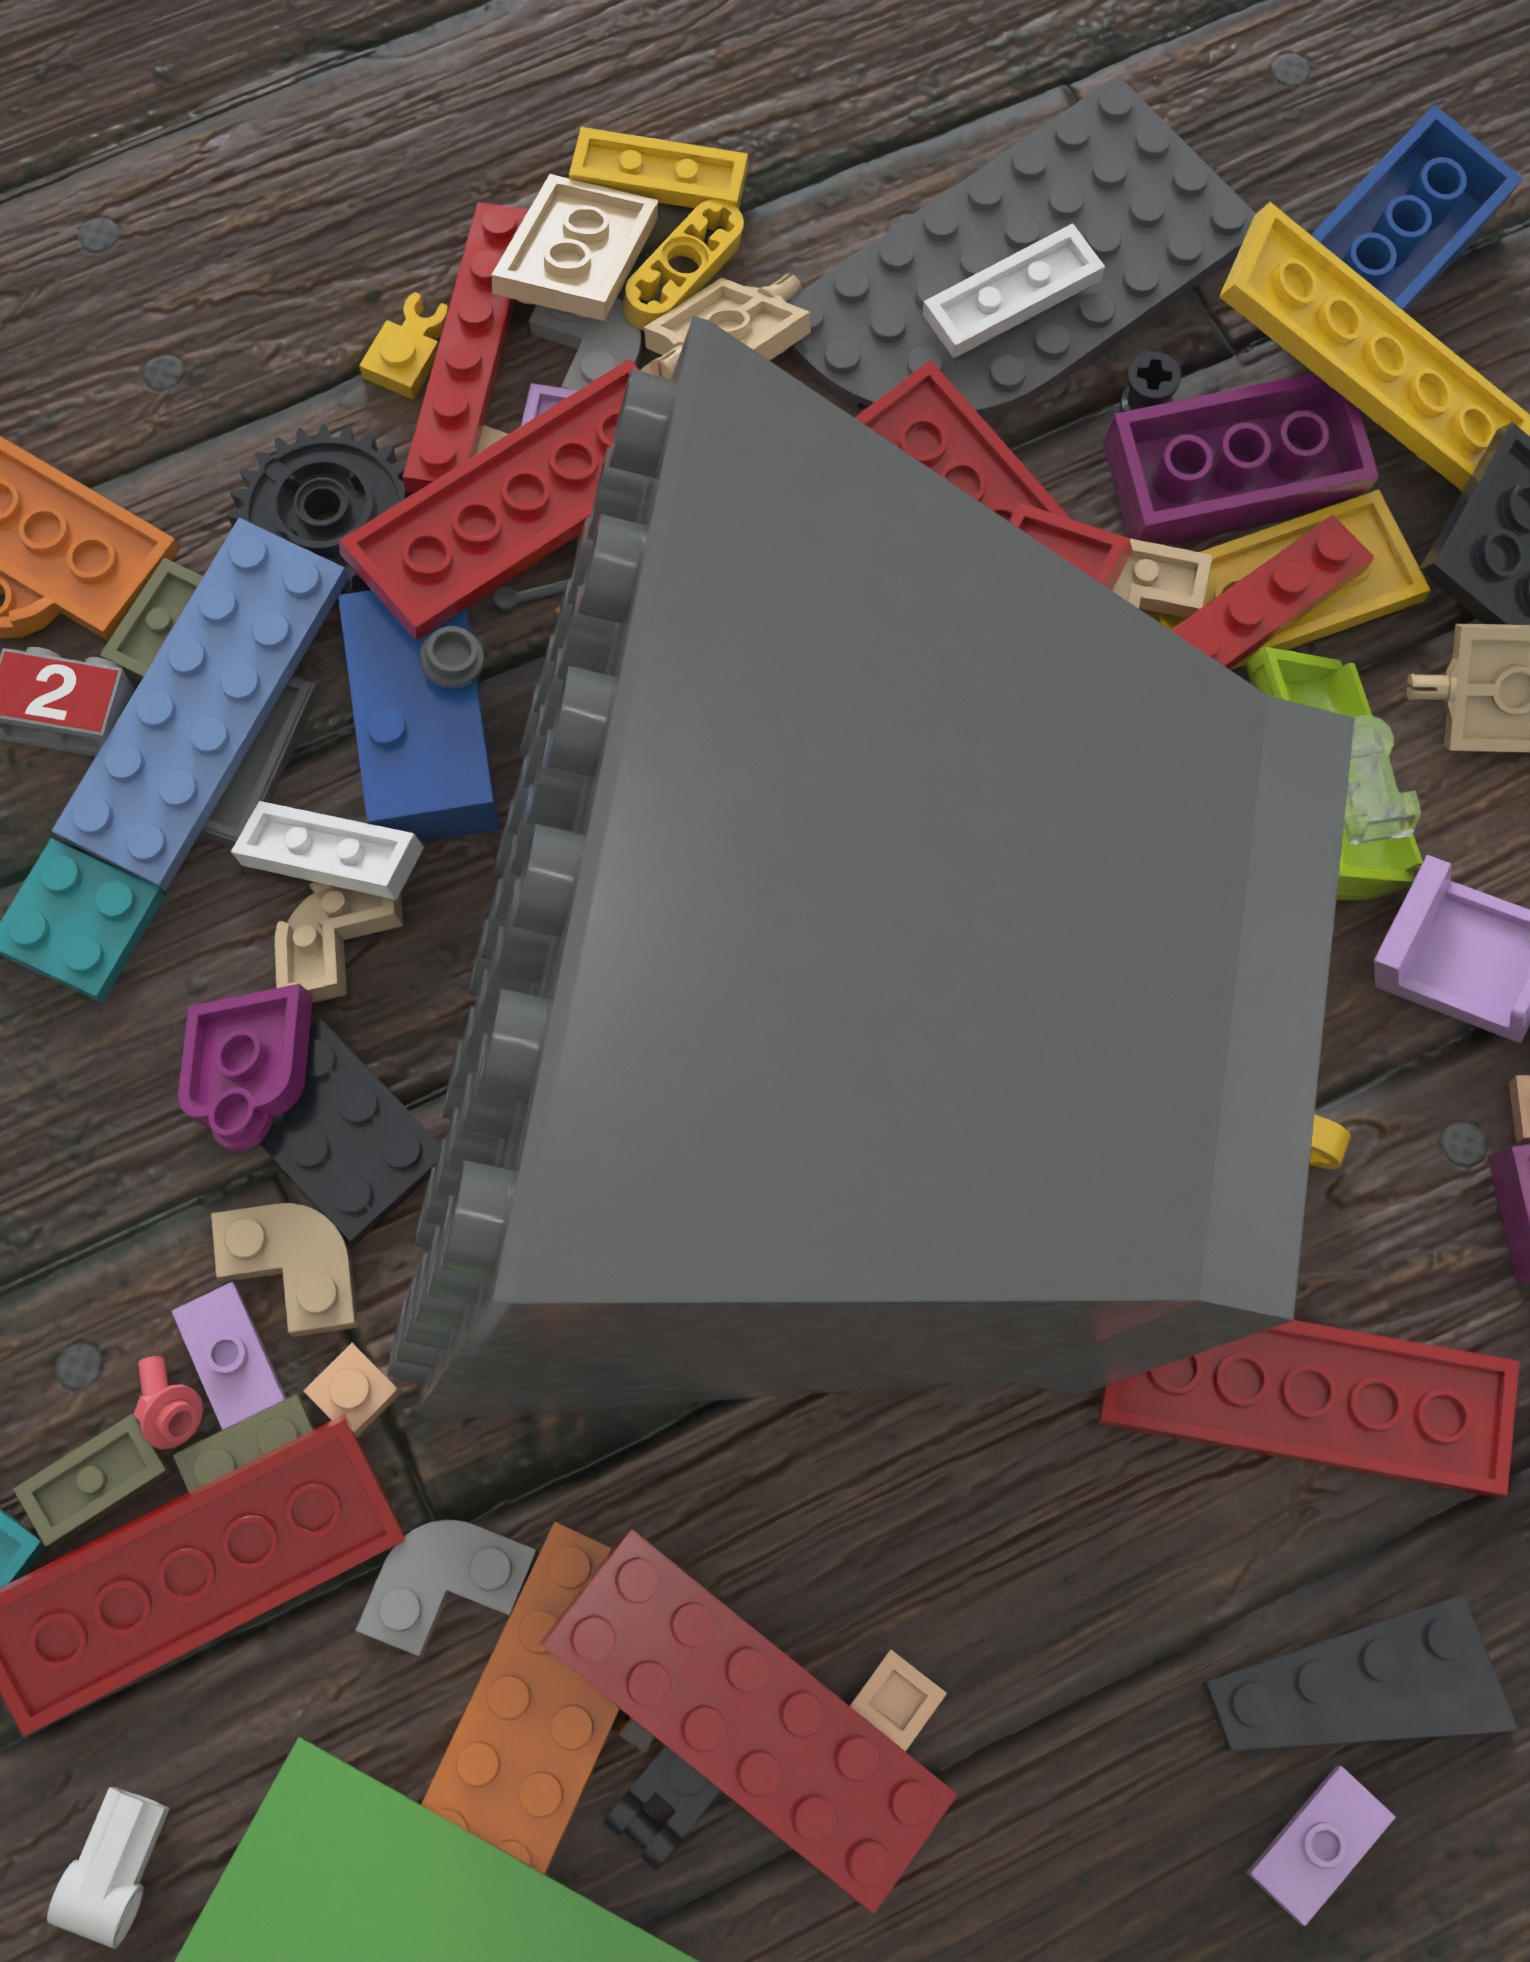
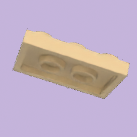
M549 174L492 273V294L515 299L525 304H536L572 313L582 318L605 321L658 220L659 200Z

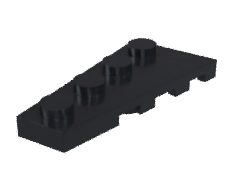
M1465 1594L1202 1682L1227 1751L1518 1731Z

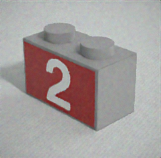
M29 647L26 649V652L3 648L0 655V740L97 756L134 694L135 689L123 668L107 659L89 657L86 658L85 662L62 658L57 653L40 647Z

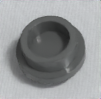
M442 627L429 635L422 645L420 652L422 670L430 681L441 687L461 688L469 685L479 676L483 668L484 654L480 642L474 635L461 627Z

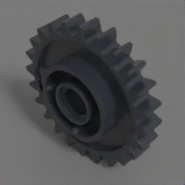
M322 424L317 438L310 439L306 432L299 428L297 429L296 443L293 445H288L279 437L275 438L277 449L275 455L269 456L266 453L257 451L255 456L260 469L257 471L242 469L240 471L246 488L231 490L230 494L237 508L227 512L232 528L238 518H241L344 567L349 579L340 594L357 593L359 588H365L367 591H370L371 589L340 555L339 540L414 494L405 492L402 477L406 461L397 462L394 448L391 445L378 450L374 434L368 433L359 442H355L351 426H346L339 437L333 438L327 425ZM327 512L337 513L328 520H316L321 514Z

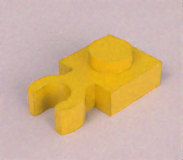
M416 292L411 294L404 304L405 321L402 326L386 320L360 363L359 367L363 379L414 400L432 370L439 345L435 339L441 337L448 306L441 303L433 316L422 318L419 317L424 309L421 294Z

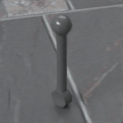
M567 580L518 592L512 588L503 587L495 593L494 602L501 613L511 614L518 609L520 603L564 593Z

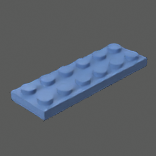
M238 518L53 827L52 832L58 838L166 892L334 605L338 595L348 581L349 576L345 568Z

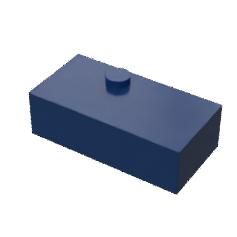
M1433 105L1311 236L1407 313L1498 214L1523 177L1436 105Z
M372 590L338 595L367 823L414 833L420 843L501 830L479 676L472 683L464 687L444 688L427 678L420 662L422 645L426 638L436 630L446 626H457L473 635L469 607L416 641Z

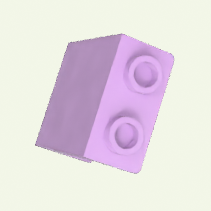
M1427 855L1374 959L1375 987L1521 1043L1530 1025V910L1451 881V863Z

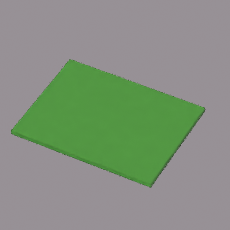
M298 1737L174 1962L701 1961L316 1745Z

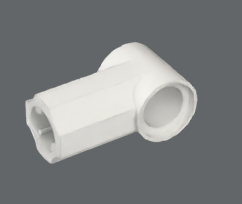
M109 1787L79 1860L76 1859L69 1865L58 1883L49 1906L47 1922L110 1948L116 1949L119 1947L130 1930L139 1909L143 1895V1886L139 1882L170 1808L141 1795L116 1787Z

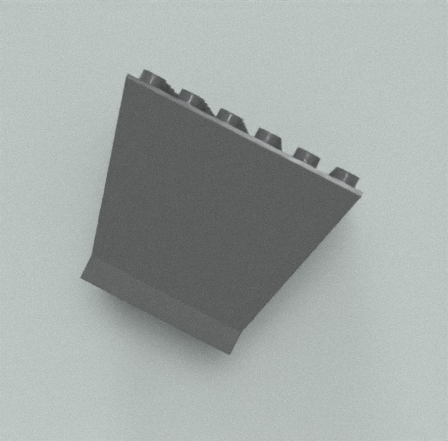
M693 316L672 379L635 369L630 371L612 448L607 447L591 515L586 517L572 577L567 580L554 635L550 636L539 685L535 686L519 755V759H523V764L514 800L510 801L494 872L495 875L502 876V879H498L489 918L485 919L469 987V994L477 996L475 1007L471 1006L463 1040L459 1041L443 1108L442 1118L451 1119L447 1138L442 1140L436 1166L431 1168L416 1234L415 1246L429 1248V1250L423 1253L418 1275L413 1276L408 1297L403 1299L386 1378L421 1384L413 1419L438 1421L1006 1380L1081 1395L1293 1321L1355 717L1266 695L711 321Z

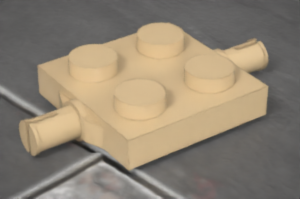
M787 273L770 286L757 288L742 286L724 278L718 279L644 327L646 348L662 355L652 361V373L672 379L693 316L711 321L769 361L777 355L784 353L789 347L811 333L810 312L787 303V301L802 290L799 280L796 276L792 275L790 277V273Z
M1455 624L1453 655L1446 670V675L1409 674L1407 683L1412 687H1407L1408 700H1443L1447 711L1444 746L1450 751L1530 752V625Z

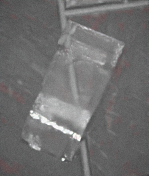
M1358 715L1354 721L1344 819L1349 845L1412 836L1421 816L1416 791L1398 793L1389 759L1394 746V735L1390 727L1383 720L1371 715Z

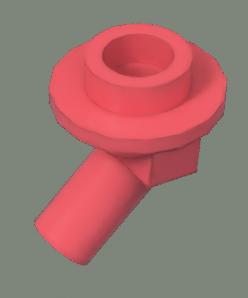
M152 1356L144 1358L138 1362L142 1396L138 1400L133 1415L140 1421L142 1436L151 1446L161 1450L176 1448L185 1443L200 1425L204 1410L202 1399L194 1389L182 1384L168 1386L164 1357Z

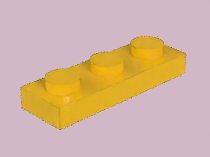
M581 127L569 172V179L659 200V203L696 208L700 203L713 199L733 204L739 209L748 171V154Z

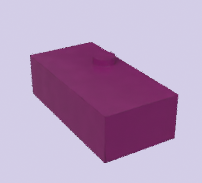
M1315 373L1116 413L1103 441L1128 538L1165 546L1298 518L1367 494L1379 478L1359 408L1335 389L1331 388Z

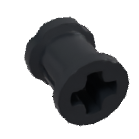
M1158 351L1145 352L1138 355L1131 362L1128 369V387L1124 389L1120 400L1121 412L1173 402V395L1177 392L1181 381V371L1177 362L1169 355Z

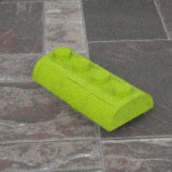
M1271 647L1262 648L1250 657L1245 665L1251 685L1271 697L1355 717L1336 899L1351 901L1367 900L1391 894L1411 886L1415 880L1413 871L1419 869L1423 861L1355 664L1348 663L1343 666L1341 660Z

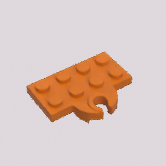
M0 436V594L5 595V601L0 607V638H22L44 629L58 615L63 614L106 641H109L163 558L172 561L180 551L175 538Z

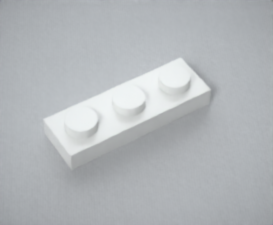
M1072 223L925 300L922 315L951 356L956 358L1100 282L1103 278L1105 266Z
M259 801L231 853L242 866L397 900L424 847L414 833Z

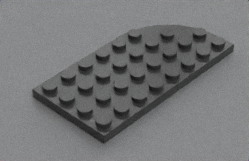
M1117 75L794 295L787 303L810 312L811 333L789 347L786 352L816 383L837 398L856 408H859L861 404L866 406L872 405L931 359L984 421L1008 414L1041 397L1236 259L1256 213ZM1073 223L1104 264L1105 269L1102 280L953 358L922 315L924 301Z

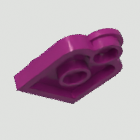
M300 983L188 1006L178 1089L179 1105L194 1120L203 1126L210 1127L215 1140L227 1150L242 1152L260 1143L269 1132L273 1117L289 1110L297 1102L303 1091L313 995Z

